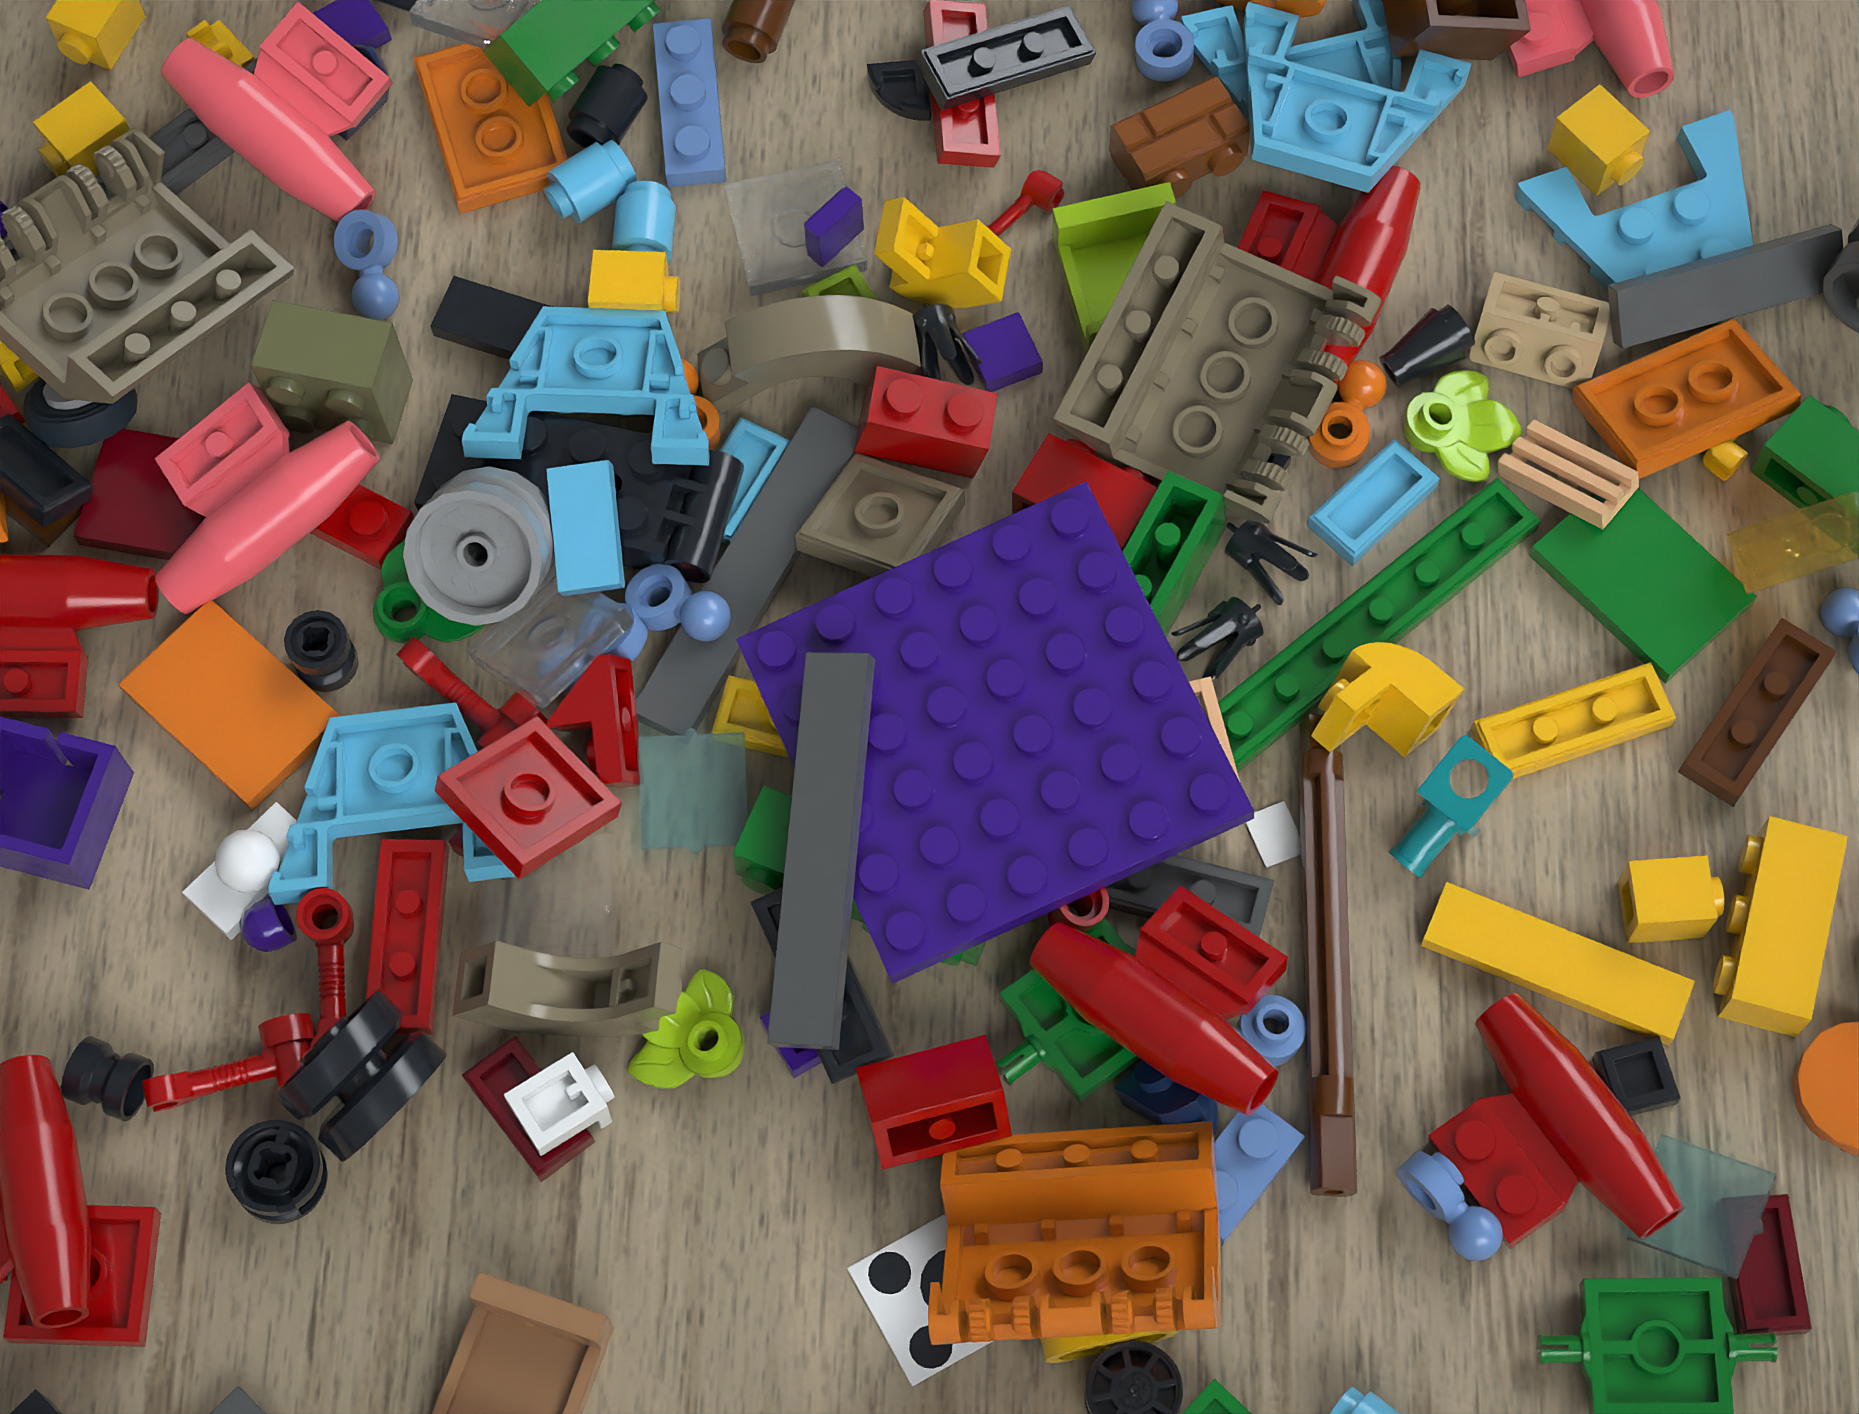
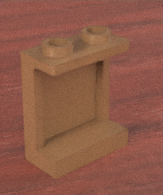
M478 1272L469 1295L474 1308L432 1414H582L614 1331V1327L608 1317L604 1314Z

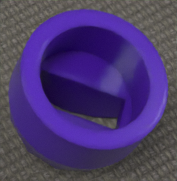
M270 896L253 904L245 911L240 923L241 936L251 947L262 952L279 950L297 940L295 927L283 904L274 905Z

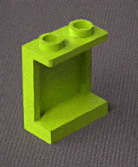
M1170 182L1053 208L1052 240L1086 354L1165 202L1168 201L1176 205Z

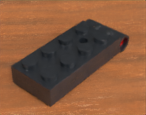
M451 395L414 501L418 512L444 483L466 470L490 466L516 472L539 487L549 501L546 469L609 460L613 464L615 489L620 490L616 493L623 566L643 570L656 564L670 565L675 567L688 582L706 583L711 579L744 472V465L739 459L722 451L709 450V466L652 464V434L538 411H531L528 414L521 459L464 457L462 445L463 432L469 423L476 424L487 407V401Z

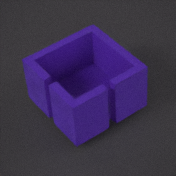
M0 716V796H2L0 800V867L90 890L134 775L133 770L116 746L60 732L56 740L48 728ZM67 759L72 764V766L66 765Z

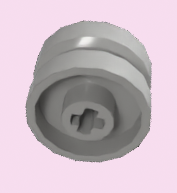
M490 466L461 472L444 483L434 493L432 498L419 510L407 529L403 558L410 584L427 606L448 620L474 626L502 622L524 608L555 563L549 501L539 487L516 472Z

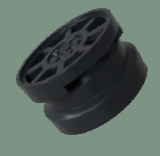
M268 1120L249 1127L234 1141L226 1159L225 1173L230 1190L251 1216L266 1223L285 1224L304 1217L316 1207L326 1189L328 1170L322 1152L306 1130L289 1121Z
M1143 1341L1117 1343L1104 1350L1090 1367L1084 1394L1086 1413L1178 1414L1183 1398L1182 1378L1170 1356L1155 1345Z

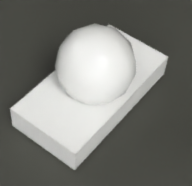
M277 802L249 829L237 830L225 837L216 850L215 861L182 892L230 940L241 931L240 923L245 911L253 904L270 896L268 892L273 871L279 872L289 845L286 835L290 825L297 823V820Z

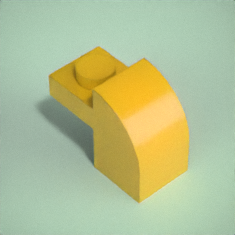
M905 197L884 201L879 230L876 234L874 255L892 269L889 288L903 297L918 303H929L930 305L945 304L952 308H969L1002 302L1011 248L979 219L938 227Z
M1384 642L1364 644L1351 651L1329 690L1319 703L1318 708L1324 712V715L1311 736L1331 752L1364 725H1367L1405 758L1439 730L1465 689L1436 664L1414 650Z

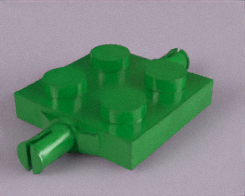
M1105 917L1094 928L1084 932L1135 956L1136 949L1124 943ZM1034 969L999 993V1001L1020 1026L1024 1040L1022 1044L995 1061L1000 1076L1003 1075V1080L1009 1086L1037 1064L1041 1063L1044 1067L1058 1075L1080 1103L1140 1059L1087 1022Z
M1721 1277L1584 1278L1579 1283L1582 1321L1577 1335H1537L1536 1350H1540L1537 1354L1539 1364H1580L1581 1372L1587 1382L1589 1414H1734L1731 1379L1736 1362L1770 1361L1771 1363H1776L1778 1356V1347H1772L1777 1343L1775 1333H1733L1732 1325L1724 1311Z

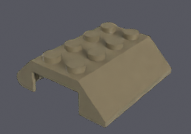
M132 128L111 142L110 147L109 145L104 146L96 151L93 156L96 168L100 171L99 174L112 197L111 199H107L102 187L97 182L98 179L94 177V173H91L89 168L87 169L85 165L81 166L79 163L67 170L65 175L58 176L21 200L18 207L15 205L4 211L1 216L4 229L7 230V235L20 259L15 262L0 235V341L64 399L113 404L294 274L295 268L252 229L232 243H229L161 182L165 152L136 128Z
M1166 201L1053 418L1054 422L1116 466L1132 467L1142 472L1151 482L1158 485L1161 484L1167 471H1170L1224 494L1225 516L1269 524L1282 499L1274 491L1285 492L1292 480L1291 475L1282 467L1267 462L1270 454L1304 456L1310 443L1303 436H1314L1338 389L1333 380L1337 382L1338 380L1342 381L1349 368L1339 357L1325 351L1323 352L1326 344L1359 347L1366 334L1361 326H1370L1382 300L1372 291L1337 275L1332 282V290L1225 243L1222 225Z

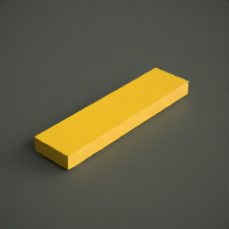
M1446 882L1421 946L1648 1038L1660 1036L1661 1042L1670 1046L1675 1038L1695 983L1692 979L1449 882Z

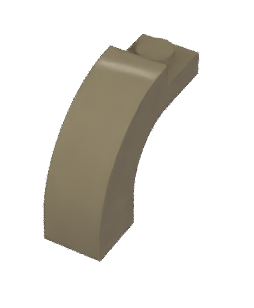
M845 295L795 298L749 310L725 321L726 338L697 353L703 398L710 401L716 407L718 413L721 414L772 386L794 379L835 377L849 380L868 388L877 366L911 373L921 368L915 325L911 312L887 302Z
M493 941L460 953L452 1016L497 1028L544 1035L619 1037L658 1031L660 1017L676 1013L677 1000L682 990V977L680 974L682 948L658 942L617 956L572 958L543 954L500 941Z

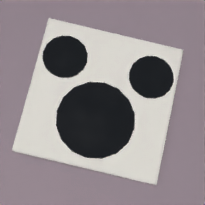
M946 1214L847 1268L912 1387L991 1343L931 1344L928 1328L930 1284L939 1282L942 1293L948 1227Z

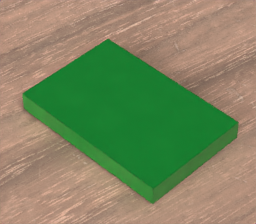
M1639 487L1603 530L1570 513L1535 543L1529 554L1537 564L1644 664L1651 662L1657 676L1665 684L1753 606L1757 598L1753 592ZM1594 493L1590 495V497L1602 503L1606 501V499Z

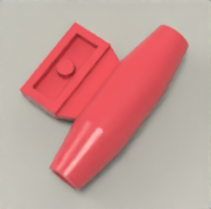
M1525 0L1531 31L1506 49L1517 78L1574 61V57L1594 41L1628 93L1633 97L1645 98L1653 96L1667 88L1674 79V70L1663 17L1656 0Z
M297 2L259 46L260 51L254 74L192 38L182 41L169 54L161 68V75L214 135L278 188L337 223L351 211L367 210L376 196V190L330 137L352 127L355 128L393 82L389 76L302 4Z
M250 382L244 385L155 458L182 504L206 517L155 575V581L162 594L180 612L189 614L200 608L203 604L220 597L258 575L328 519L379 462V454L368 437L355 424L346 421L290 452L288 437L291 435L262 389Z

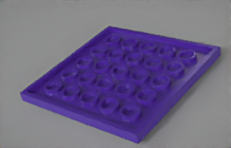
M1087 481L736 639L794 768L806 652L869 653L875 658L853 898L892 984L1254 819V809Z

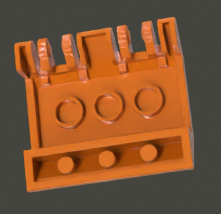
M1212 1121L1014 1134L1011 1137L943 1154L940 1189L948 1227L942 1293L939 1282L930 1284L928 1328L932 1345L991 1342L1009 1339L1027 1340L1131 1334L1148 1331L1166 1332L1217 1329L1221 1327L1220 1217Z

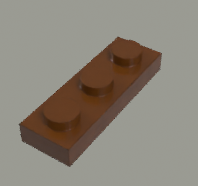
M1781 618L1683 762L1678 773L1734 807L1831 663L1837 651Z

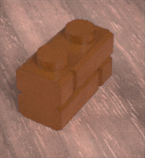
M1214 76L1111 125L1109 152L1123 177L1127 178L1131 190L1170 182L1176 199L1191 187L1193 181L1210 173L1219 177L1234 171L1243 162L1244 157L1247 156L1250 129L1248 122L1237 105L1232 103L1231 96L1219 78Z

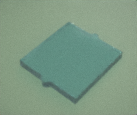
M690 728L685 732V735L639 737L642 849L689 848L693 854H698L702 851V847L736 846L748 820L745 733L698 734L695 729Z
M1662 1134L1655 1154L1685 1208L1674 1220L1644 1240H1640L1626 1226L1622 1232L1623 1238L1737 1279L1754 1234H1761L1764 1230L1761 1216L1775 1183L1776 1174Z

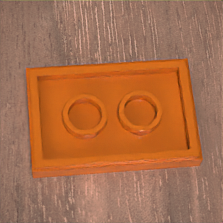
M502 33L413 58L460 214L544 190L545 187L550 185L547 172L568 159L546 93L529 107L482 52Z
M1733 318L1573 387L1572 402L1622 464L1638 471L1639 479L1794 412L1801 404V393Z
M213 600L203 604L118 684L128 698L251 811L262 803L319 748L329 718L340 716Z

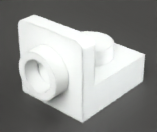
M573 1052L503 1094L506 1102L540 1156L597 1122L600 1129L612 1123L606 1104L615 1098L610 1086L595 1064L584 1070Z

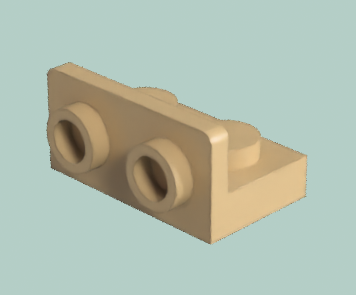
M1494 272L1475 334V345L1471 348L1469 358L1476 363L1573 389V387L1592 379L1610 317L1609 303Z

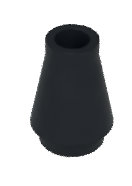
M1447 304L1438 311L1431 308L1388 352L1380 356L1379 360L1388 377L1400 388L1413 379L1465 359V351L1474 346L1475 341L1469 327L1460 314L1451 305Z

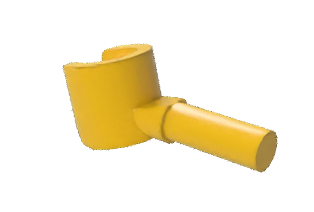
M1739 436L1710 448L1701 460L1705 468L1724 482L1737 471L1748 455V452L1735 443Z

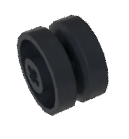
M380 989L368 997L348 1018L343 1015L303 1055L300 1059L302 1065L274 1095V1098L297 1120L311 1118L336 1096L341 1102L321 1124L318 1140L341 1162L349 1159L363 1147L409 1101L446 1058V1053L423 1031L410 1033L387 1054L381 1050L400 1027L403 1011Z

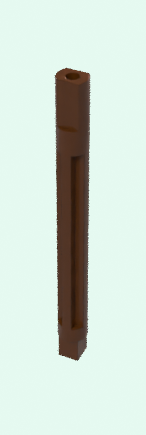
M1308 714L1300 724L1298 774L1310 1193L1318 1196L1348 1197L1357 1194L1343 754L1341 753L1340 745L1329 752L1311 736L1323 715Z

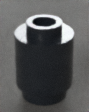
M616 63L612 67L598 66L568 113L571 121L566 127V132L571 139L584 149L595 142L602 146L610 140L620 145L648 100V96L642 88L644 84L642 78L632 69L622 64Z

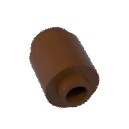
M732 0L722 25V32L725 35L722 41L724 49L734 57L746 62H764L768 54L776 51L795 0Z

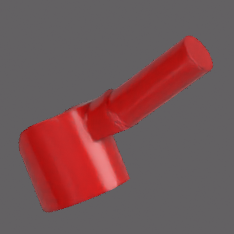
M1033 171L1025 180L1021 194L1014 201L1015 203L988 225L987 228L999 237L1021 216L1026 214L1033 205L1048 214L1052 213L1053 208H1057L1064 197V190L1061 188L1063 182L1045 171Z

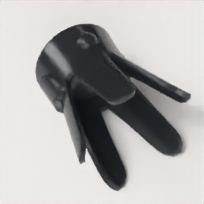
M924 303V308L913 315L921 361V376L941 380L938 362L939 350L942 358L950 361L962 383L972 385L974 375L959 340L978 364L983 362L959 332L953 308L945 304L930 306L929 303Z
M1247 520L1239 528L1230 522L1227 523V528L1234 534L1226 545L1225 554L1234 559L1242 568L1248 570L1269 598L1276 604L1282 605L1284 601L1283 594L1259 560L1267 561L1298 581H1305L1309 578L1308 570L1276 542L1309 557H1316L1318 554L1275 535L1264 523Z
M1230 597L1228 601L1223 600L1211 610L1207 618L1172 632L1171 634L1177 637L1213 622L1178 650L1176 654L1177 659L1184 662L1189 661L1225 640L1227 642L1202 677H1211L1212 682L1218 679L1242 648L1253 646L1256 643V639L1263 636L1262 624L1255 614L1261 609V605L1256 604L1253 608H1250L1241 599Z

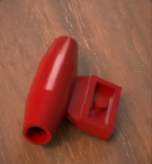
M1394 165L1369 193L1361 191L1339 225L1321 211L1318 205L1263 190L1237 247L1333 290L1332 282L1337 275L1372 291L1381 298L1382 303L1370 326H1361L1366 334L1359 347L1326 344L1323 352L1325 351L1339 357L1347 364V367L1354 361L1372 334L1408 249L1421 184L1418 178L1410 171ZM1333 380V382L1336 385H1338V383L1340 382L1339 380L1338 382L1336 380Z
M0 554V716L83 718L88 656L76 631L154 619L159 603V587L155 581V570L79 555Z
M1180 885L1140 929L1135 956L1062 922L1052 925L1035 946L1030 958V966L1087 1022L1170 1080L1246 1116L1252 1115L1262 1105L1276 1083L1278 1070L1239 1034L1227 1020L1241 1014L1247 1016L1286 971L1288 956Z
M1512 993L1503 997L1479 1016L1475 1026L1512 1094L1486 1098L1482 1096L1428 1134V1139L1434 1149L1447 1157L1460 1171L1464 1178L1462 1186L1476 1205L1490 1210L1499 1219L1502 1226L1503 1241L1509 1249L1565 1211L1578 1183L1582 1184L1640 1240L1652 1236L1673 1221L1685 1207L1647 1137L1579 1049L1518 993Z
M23 1055L0 1063V1284L8 1281L7 1274L14 1267L33 1325L39 1328H60L78 1323L89 1315L91 1227L76 1132L50 1060L45 1056Z

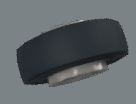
M41 378L34 383L25 395L23 410L27 423L36 438L52 448L71 449L92 445L113 436L123 429L136 414L138 399L135 388L113 404L64 399Z

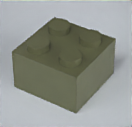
M272 300L251 367L262 391L285 427L300 433H311L314 429L330 431L342 423L350 421L368 437L371 443L374 440L393 444L413 383V378L393 323Z

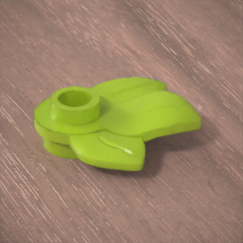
M1470 370L1453 371L1443 375L1437 381L1432 392H1424L1415 396L1406 406L1403 415V431L1412 446L1423 452H1434L1444 470L1460 480L1476 483H1485L1489 479L1490 466L1487 453L1510 447L1519 436H1522L1523 430L1518 419L1510 409L1498 401L1487 400L1489 392L1488 377L1477 371ZM1431 417L1435 418L1440 424L1435 423Z
M700 969L688 983L686 991H681L677 1000L676 1013L660 1017L658 1031L642 1034L648 1042L627 1066L629 1074L645 1085L659 1089H673L682 1085L694 1075L704 1078L723 1077L733 1072L742 1061L745 1037L741 1027L732 1019L735 997L728 983L719 975L706 969ZM718 1035L717 1044L712 1049L701 1051L709 1038Z

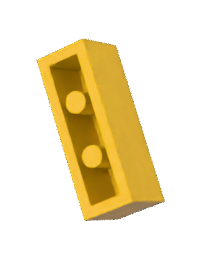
M1769 816L1757 836L1747 835L1738 864V872L1748 874L1743 896L1739 894L1734 895L1725 927L1726 932L1735 934L1731 956L1724 954L1721 956L1713 982V993L1722 995L1718 1017L1795 1038L1812 1020L1848 836Z

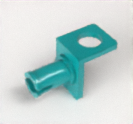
M1461 736L1417 789L1416 792L1425 798L1421 804L1426 808L1388 853L1421 878L1425 874L1424 871L1456 832L1461 836L1467 832L1473 837L1479 833L1480 829L1475 826L1476 823L1514 777L1513 772L1469 736ZM1466 760H1474L1481 763L1486 768L1489 776L1485 791L1474 798H1463L1457 795L1450 784V775L1453 768Z

